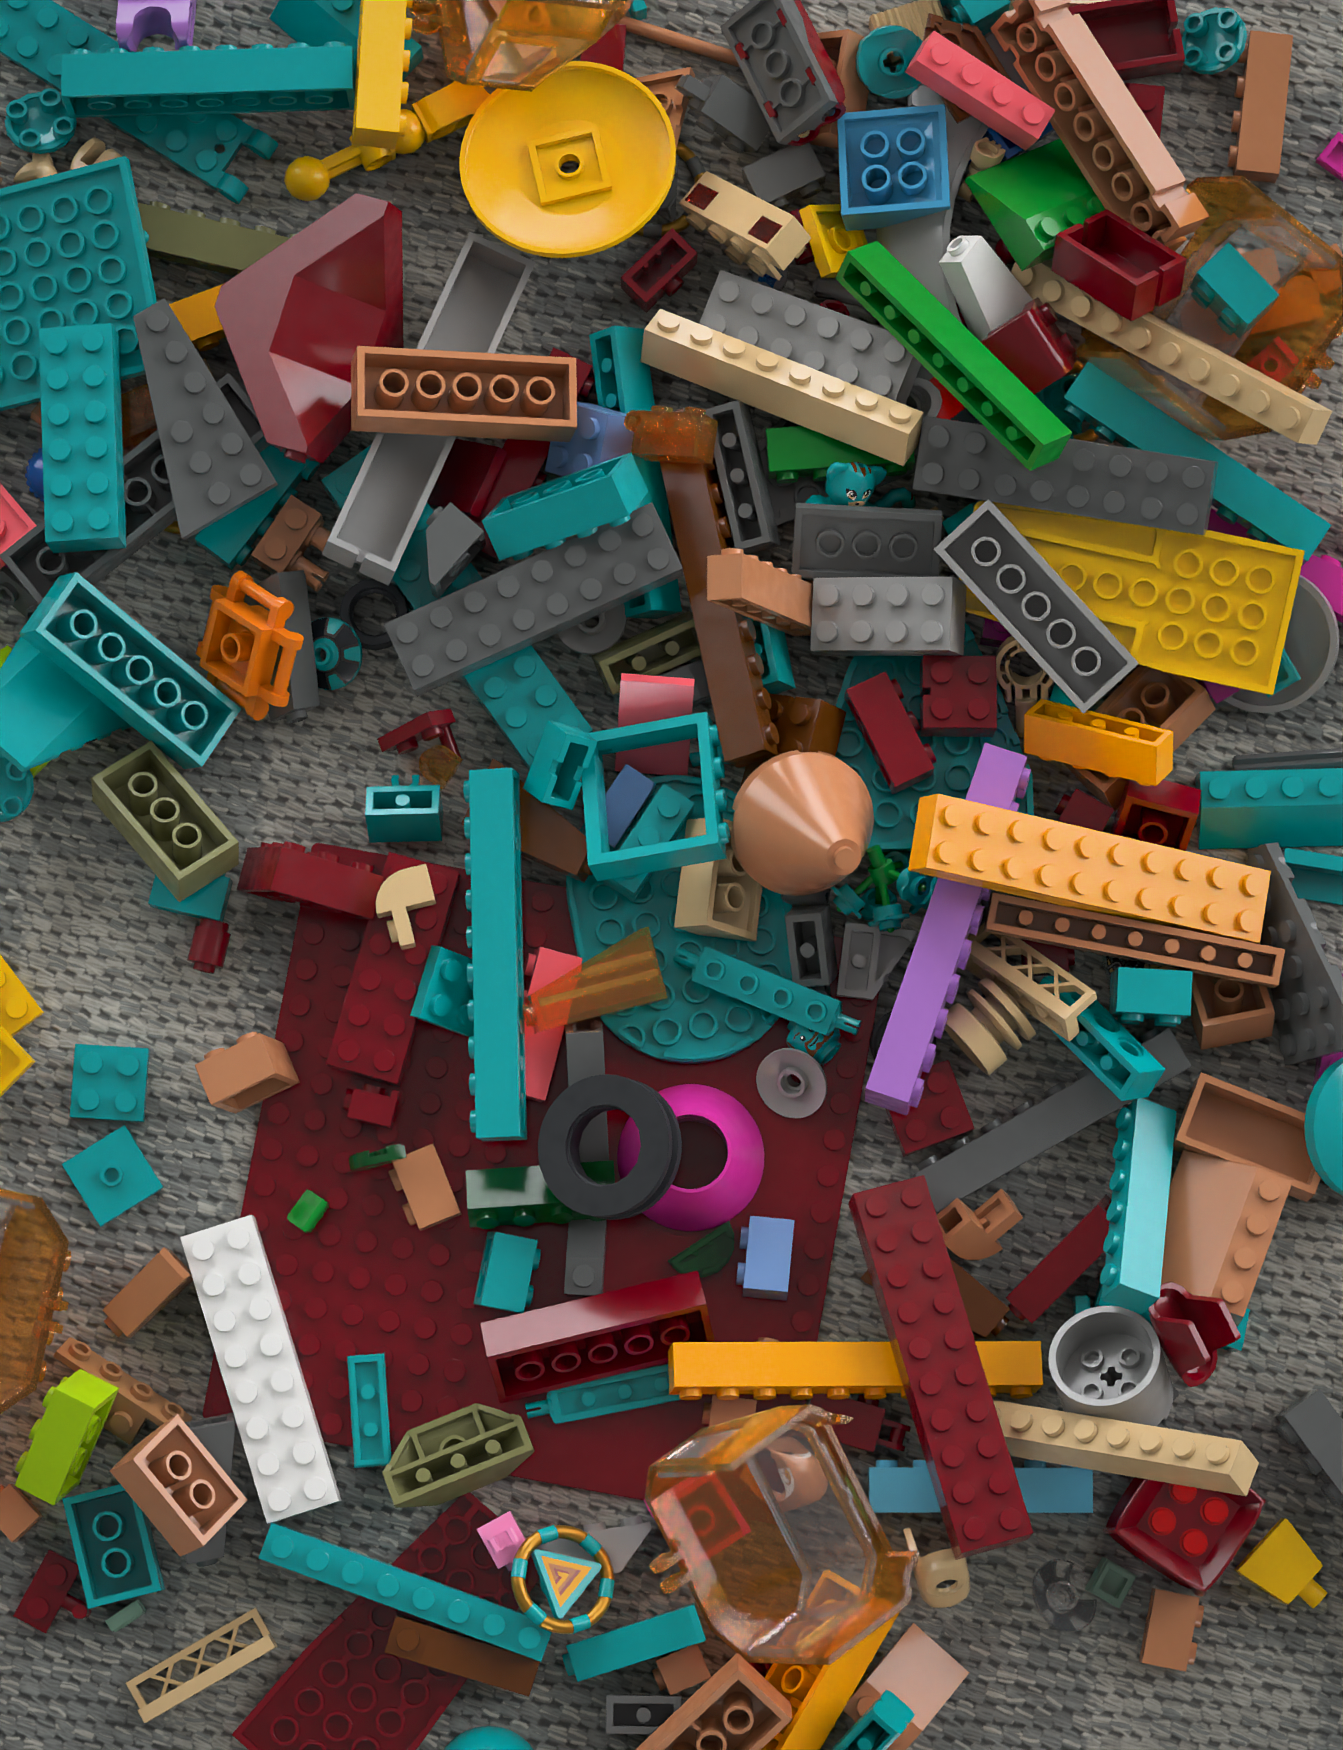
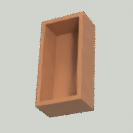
M1202 1072L1193 1083L1175 1131L1173 1150L1181 1153L1183 1150L1254 1166L1290 1179L1293 1182L1288 1195L1308 1202L1315 1195L1321 1179L1311 1163L1306 1147L1304 1128L1306 1113Z

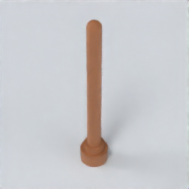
M598 0L591 22L625 24L627 32L740 68L730 49L618 14V10L611 8L612 4L601 0Z

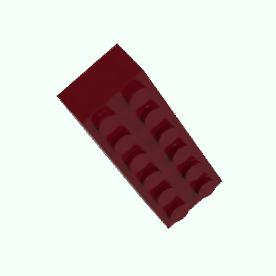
M388 852L382 876H384L383 882L399 870L426 864L436 904L408 911L416 947L405 950L401 949L399 941L394 943L391 941L387 921L393 920V916L378 918L375 909L373 919H369L326 1064L333 1069L400 1087L419 1023V1019L410 1016L431 945L441 947L461 875L456 870Z
M698 1270L480 1323L487 1359L500 1403L668 1363V1349L673 1342H715Z

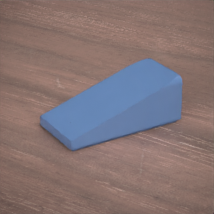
M625 764L605 794L609 845L613 848L619 843L656 789V784L652 780Z

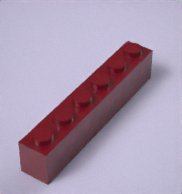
M554 347L549 355L552 357L575 358ZM576 358L577 402H579L581 396L586 399L589 397L595 385V379L592 378L593 366ZM506 440L502 448L507 452L479 518L467 516L484 531L486 546L478 554L479 556L497 564L498 556L482 520L503 497L546 482L548 475L543 473L546 467L551 441Z

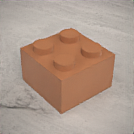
M257 1032L242 1035L236 1040V1045L226 1050L225 1048H218L204 1055L205 1060L195 1064L210 1104L235 1114L300 1083L284 1043L261 1033L257 1034Z

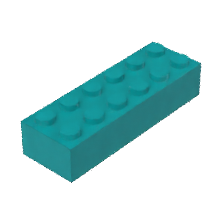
M112 323L38 328L45 542L53 553L126 548L119 335Z
M77 572L61 575L57 578L19 632V635L145 738L152 741L156 747L183 769L197 768L204 765L241 710L238 705Z

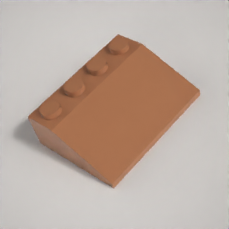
M1183 1150L1169 1189L1161 1285L1174 1282L1184 1287L1192 1295L1223 1299L1236 1326H1239L1246 1312L1293 1181L1258 1167Z

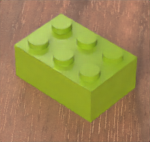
M82 1369L76 1371L69 1378L65 1376L57 1387L52 1386L42 1403V1406L46 1408L43 1418H39L30 1431L29 1439L33 1440L30 1449L21 1455L16 1465L15 1471L19 1472L14 1486L52 1505H55L78 1486L119 1388Z

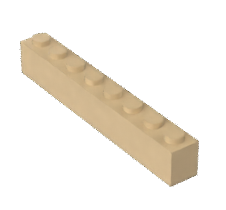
M659 309L644 329L641 353L642 363L902 466L905 465L918 446L924 414L922 411L663 309Z
M993 1400L1009 1454L1014 1457L1247 1496L1259 1464L1241 1440Z

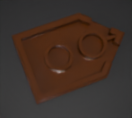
M928 14L923 41L933 31H936L1011 80L977 26L967 23L959 24L945 20L938 15ZM939 95L957 124L971 117L969 113Z

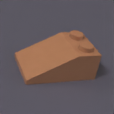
M1192 973L1191 1020L1201 1050L1272 1036L1275 1012L1267 987Z
M913 1623L858 1685L843 1711L857 1722L886 1690L891 1691L913 1711L915 1716L887 1750H906L938 1713L969 1672Z

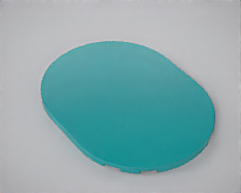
M665 775L649 778L656 784L655 791L616 847L613 848L609 845L610 852L621 848L663 783L694 802V810L689 819L705 818L702 778L686 775ZM720 786L721 789L725 790L728 801V811L723 812V818L733 822L735 810L732 809L737 793ZM584 822V824L582 825V827H581V829H580L579 831H580L583 835L586 836V831H585V828H584V827H585V822ZM686 824L675 840L685 839ZM681 867L654 871L634 902L603 883V880L597 881L594 875H588L585 883L566 875L567 903L577 956L583 958L580 972L585 991L591 1005L605 1026L628 1046L652 1058L681 1064L712 1062L734 1055L751 1046L768 1032L780 1016L692 981L693 968L674 962L673 957L678 955L688 959V957L675 953L678 947L698 955L705 946H708L793 981L785 915L792 909V905L785 901L783 902L781 894L762 886L756 941H744L697 935L674 927Z

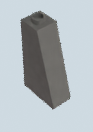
M304 570L276 573L258 583L259 586L276 597H284L293 603L294 611L290 618L286 620L284 628L288 631L299 633L304 637L302 649L298 650L287 690L290 693L288 705L286 707H277L269 704L268 714L270 720L286 719L287 724L307 719V712L320 706ZM245 594V603L250 606L260 605L269 611L268 608ZM281 645L279 646V650H278V654H277V658H276V662H275V666H274V670H273V674H272V678H271V682H270V684H271L272 686L274 685V681H275V677H276V673H277V669H278V665H279V661H280V657H281V653H282V649H283V647H282Z
M567 1019L565 1024L567 1082L569 1087L584 1078L605 1075L601 1019ZM607 1111L594 1117L583 1131L579 1145L580 1163L609 1161Z
M234 1413L185 1422L231 1479L236 1429ZM227 1522L203 1547L185 1554L187 1564L196 1563L198 1567L213 1565L219 1561L218 1558L224 1557Z

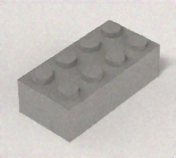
M955 577L813 578L810 651L824 656H964L966 584Z

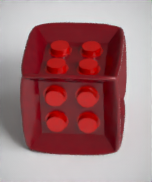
M1134 1477L1115 1506L1106 1527L1102 1531L1109 1534L1123 1548L1167 1578L1191 1589L1196 1596L1202 1597L1206 1595L1207 1590L1219 1579L1255 1525L1266 1500L1261 1498L1251 1488H1249L1247 1496Z

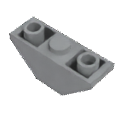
M642 1516L620 1519V1527L606 1529L605 1522L583 1525L584 1531L597 1540L606 1551L614 1573H620L651 1530V1523H643ZM557 1539L540 1545L545 1551L595 1562L590 1554L578 1543L571 1540Z

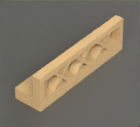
M985 923L981 925L977 935L971 934L968 937V940L972 941L965 969L981 980L987 977L997 986L1005 989L1023 1010L1070 1042L1080 1033L1077 1016L1097 999L1096 991L1021 939L994 934L1001 939V946L984 947L980 943L991 933L983 932ZM1022 954L1028 958V965L1011 966L1007 963V956ZM1050 973L1054 976V983L1038 985L1033 981V974ZM1077 992L1081 997L1071 1006H1068L1060 1000V993Z
M254 1608L126 1682V1685L140 1708L137 1710L143 1722L147 1723L278 1646L257 1608ZM253 1618L263 1638L251 1645L235 1641L239 1626ZM233 1630L231 1640L221 1637ZM214 1640L229 1644L226 1659L218 1664L203 1660L207 1644ZM234 1645L244 1648L231 1656ZM201 1648L199 1658L188 1656ZM181 1659L197 1663L193 1678L185 1683L170 1679L174 1663ZM201 1664L211 1667L199 1674ZM169 1667L166 1677L155 1675ZM148 1678L163 1681L164 1686L161 1696L147 1704L136 1685ZM169 1683L178 1685V1687L166 1693Z

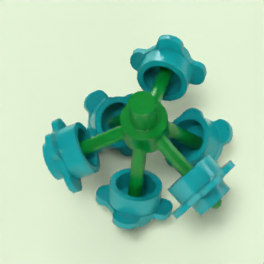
M874 845L866 850L871 861V865L868 867L870 875L855 889L848 883H845L839 889L835 886L831 887L837 894L833 902L837 905L836 910L838 912L842 911L846 916L853 912L858 918L873 919L874 921L868 922L869 927L879 926L880 932L888 931L892 933L894 930L900 929L903 920L909 919L910 915L903 914L902 906L896 904V895L887 889V886L897 880L896 888L900 898L912 904L909 912L915 914L920 908L928 909L938 878L908 871L911 855L909 852L893 851L884 857L880 845ZM874 883L875 888L868 890L862 897L859 896Z

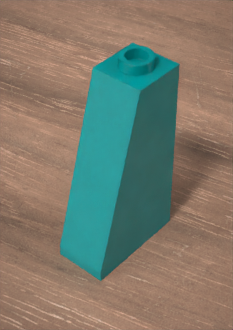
M691 1603L566 1645L568 1653L563 1654L562 1658L568 1676L575 1674L579 1682L704 1642L706 1638L695 1604Z

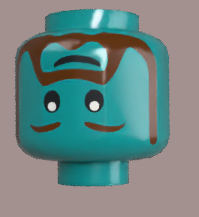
M792 1021L787 1025V1029L790 1030L786 1040L788 1047L809 1054L820 1065L829 1062L841 1048V1043L839 1042L841 1035L837 1027L829 1036H826Z

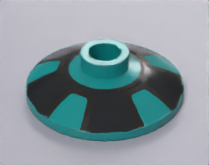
M324 617L311 622L318 688L324 690L340 689L351 683L360 670L363 655L360 639L349 624L338 618ZM321 648L326 651V659L324 661L320 655Z

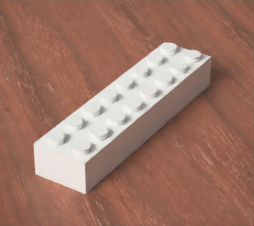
M249 1215L180 1237L267 1524L342 1501L255 1217Z

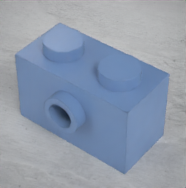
M750 1216L749 1227H741L739 1249H747L746 1263L738 1262L736 1285H743L742 1297L787 1301L794 1220Z

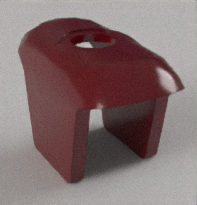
M1174 1282L1162 1284L1160 1298L1148 1308L1152 1326L1163 1351L1179 1377L1189 1387L1198 1386L1211 1376L1217 1364V1349L1241 1338L1223 1299L1192 1295L1184 1287Z

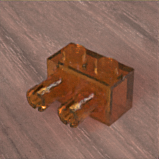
M653 405L651 406V411H629L625 416L624 425L626 429L634 432L631 453L646 461L712 465L718 421L705 415L706 410L701 408L684 407V412H673V409L670 407Z

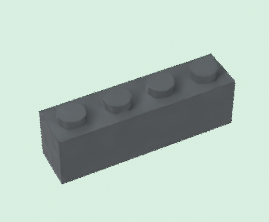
M737 400L704 409L735 548L743 549L744 554L749 555L781 546L749 405Z

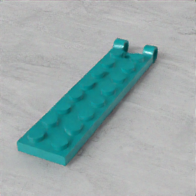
M0 0V54L60 92L61 54H70V51L74 49H87L92 51V53H106L107 49L119 48L117 41L52 0ZM231 113L100 117L235 204L241 202L249 188L238 178L225 173V171L242 146H245L265 160H269L279 146L268 134L259 129H254ZM219 145L225 147V151L221 154L215 152V148Z

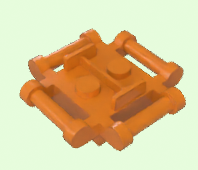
M237 571L231 577L229 587L222 585H213L211 587L209 598L212 600L203 640L198 642L196 655L201 658L199 666L208 671L206 680L229 699L243 707L248 716L259 721L267 715L269 704L277 707H286L288 705L290 693L287 690L298 650L302 649L304 637L299 633L288 631L284 628L286 620L290 618L294 611V605L291 601L284 597H276L254 583L253 577L244 571ZM245 594L268 608L269 611L260 605L250 606L245 603ZM281 645V646L283 647V649H282V653H281V657H280V661H279V665H278V669H277V673H276L274 685L272 686V685L270 684V682H271V678H272V674H273V670H274V666H275V662H276V658H277L279 646Z

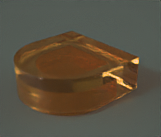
M434 745L421 754L419 769L433 785H440V790H443L452 779L463 759L445 746Z

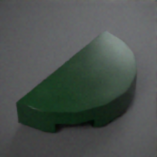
M396 1144L386 1146L384 1149L369 1153V1150L350 1155L348 1159L351 1172H358L407 1158L405 1146Z
M727 1221L667 1262L681 1274L698 1270L700 1278H706L718 1273L729 1262L734 1251V1232L730 1222Z

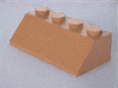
M1139 665L1094 712L1173 731L1174 752L1216 709L1207 690L1194 679ZM1064 763L1094 796L1107 806L1113 808L1114 812L1118 809L1127 782L1126 778L1108 777L1102 772L1090 769H1076L1070 764Z

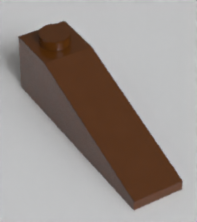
M397 1615L385 1649L386 1653L528 1697L540 1661L401 1615Z

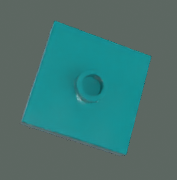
M123 1125L62 1164L100 1227L164 1188L126 1125Z

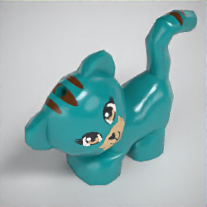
M834 462L826 471L827 481L825 484V491L829 496L812 495L805 501L811 504L888 508L901 501L902 507L912 509L916 505L914 494L905 487L891 489L875 503L869 502L868 500L873 494L875 486L885 478L887 470L881 466H867L861 462Z

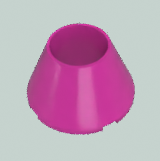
M683 1084L668 1087L658 1093L670 1105L678 1123L695 1121L713 1128L725 1143L728 1155L727 1162L722 1173L712 1183L697 1189H684L671 1184L664 1196L651 1208L642 1213L652 1221L674 1230L703 1231L712 1229L726 1223L739 1214L755 1195L764 1169L765 1154L762 1137L756 1122L748 1110L729 1094L719 1089L699 1084ZM629 1117L622 1130L618 1145L617 1163L620 1179L626 1177L635 1166L641 1148L639 1129L631 1117Z

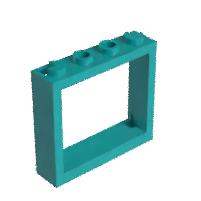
M707 712L586 733L598 741L588 769L584 768L582 772L588 867L597 881L727 859L725 843H729L731 835L728 823L723 821V812L728 811V801L725 790L720 787V779L725 778V767L722 757H718L717 746H721L717 725L713 724ZM698 738L706 835L610 852L603 755Z

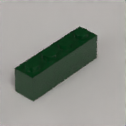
M614 1160L580 1163L586 1175L597 1184L607 1185L615 1183ZM540 1165L466 1170L467 1210L470 1228L492 1229L500 1225L524 1227L543 1222L565 1224L572 1220H606L581 1214L559 1201L546 1184Z

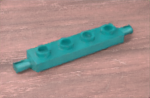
M705 946L698 955L681 947H678L675 952L688 957V959L674 955L673 961L693 968L691 980L826 1036H829L836 1027L855 1036L859 1029L847 1025L846 1022L860 1027L862 1021L842 1014V1001L708 946Z
M668 1364L549 1391L546 1400L525 1403L526 1410L541 1407L540 1410L527 1412L528 1419L550 1414L555 1424H561L681 1399L679 1395H669Z

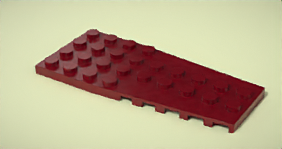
M471 1492L460 1496L391 1564L517 1611L519 1608L512 1590L511 1571H508L506 1566L497 1568L477 1531L478 1528L498 1518V1516ZM531 1555L528 1559L525 1578L528 1594L540 1579ZM359 1595L299 1655L233 1732L232 1736L248 1750H416L468 1678L386 1653L385 1649L396 1616L401 1615L482 1642L485 1641Z

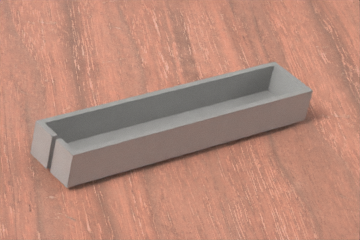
M469 232L416 349L495 353L536 262ZM377 432L327 540L322 555L351 569L354 563L361 565L360 573L389 586L457 436Z

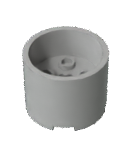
M1098 1306L1074 1315L1060 1327L1052 1340L1048 1361L1050 1373L1065 1412L1156 1427L1163 1419H1167L1173 1403V1385L1158 1336L1154 1328L1144 1317L1119 1306Z

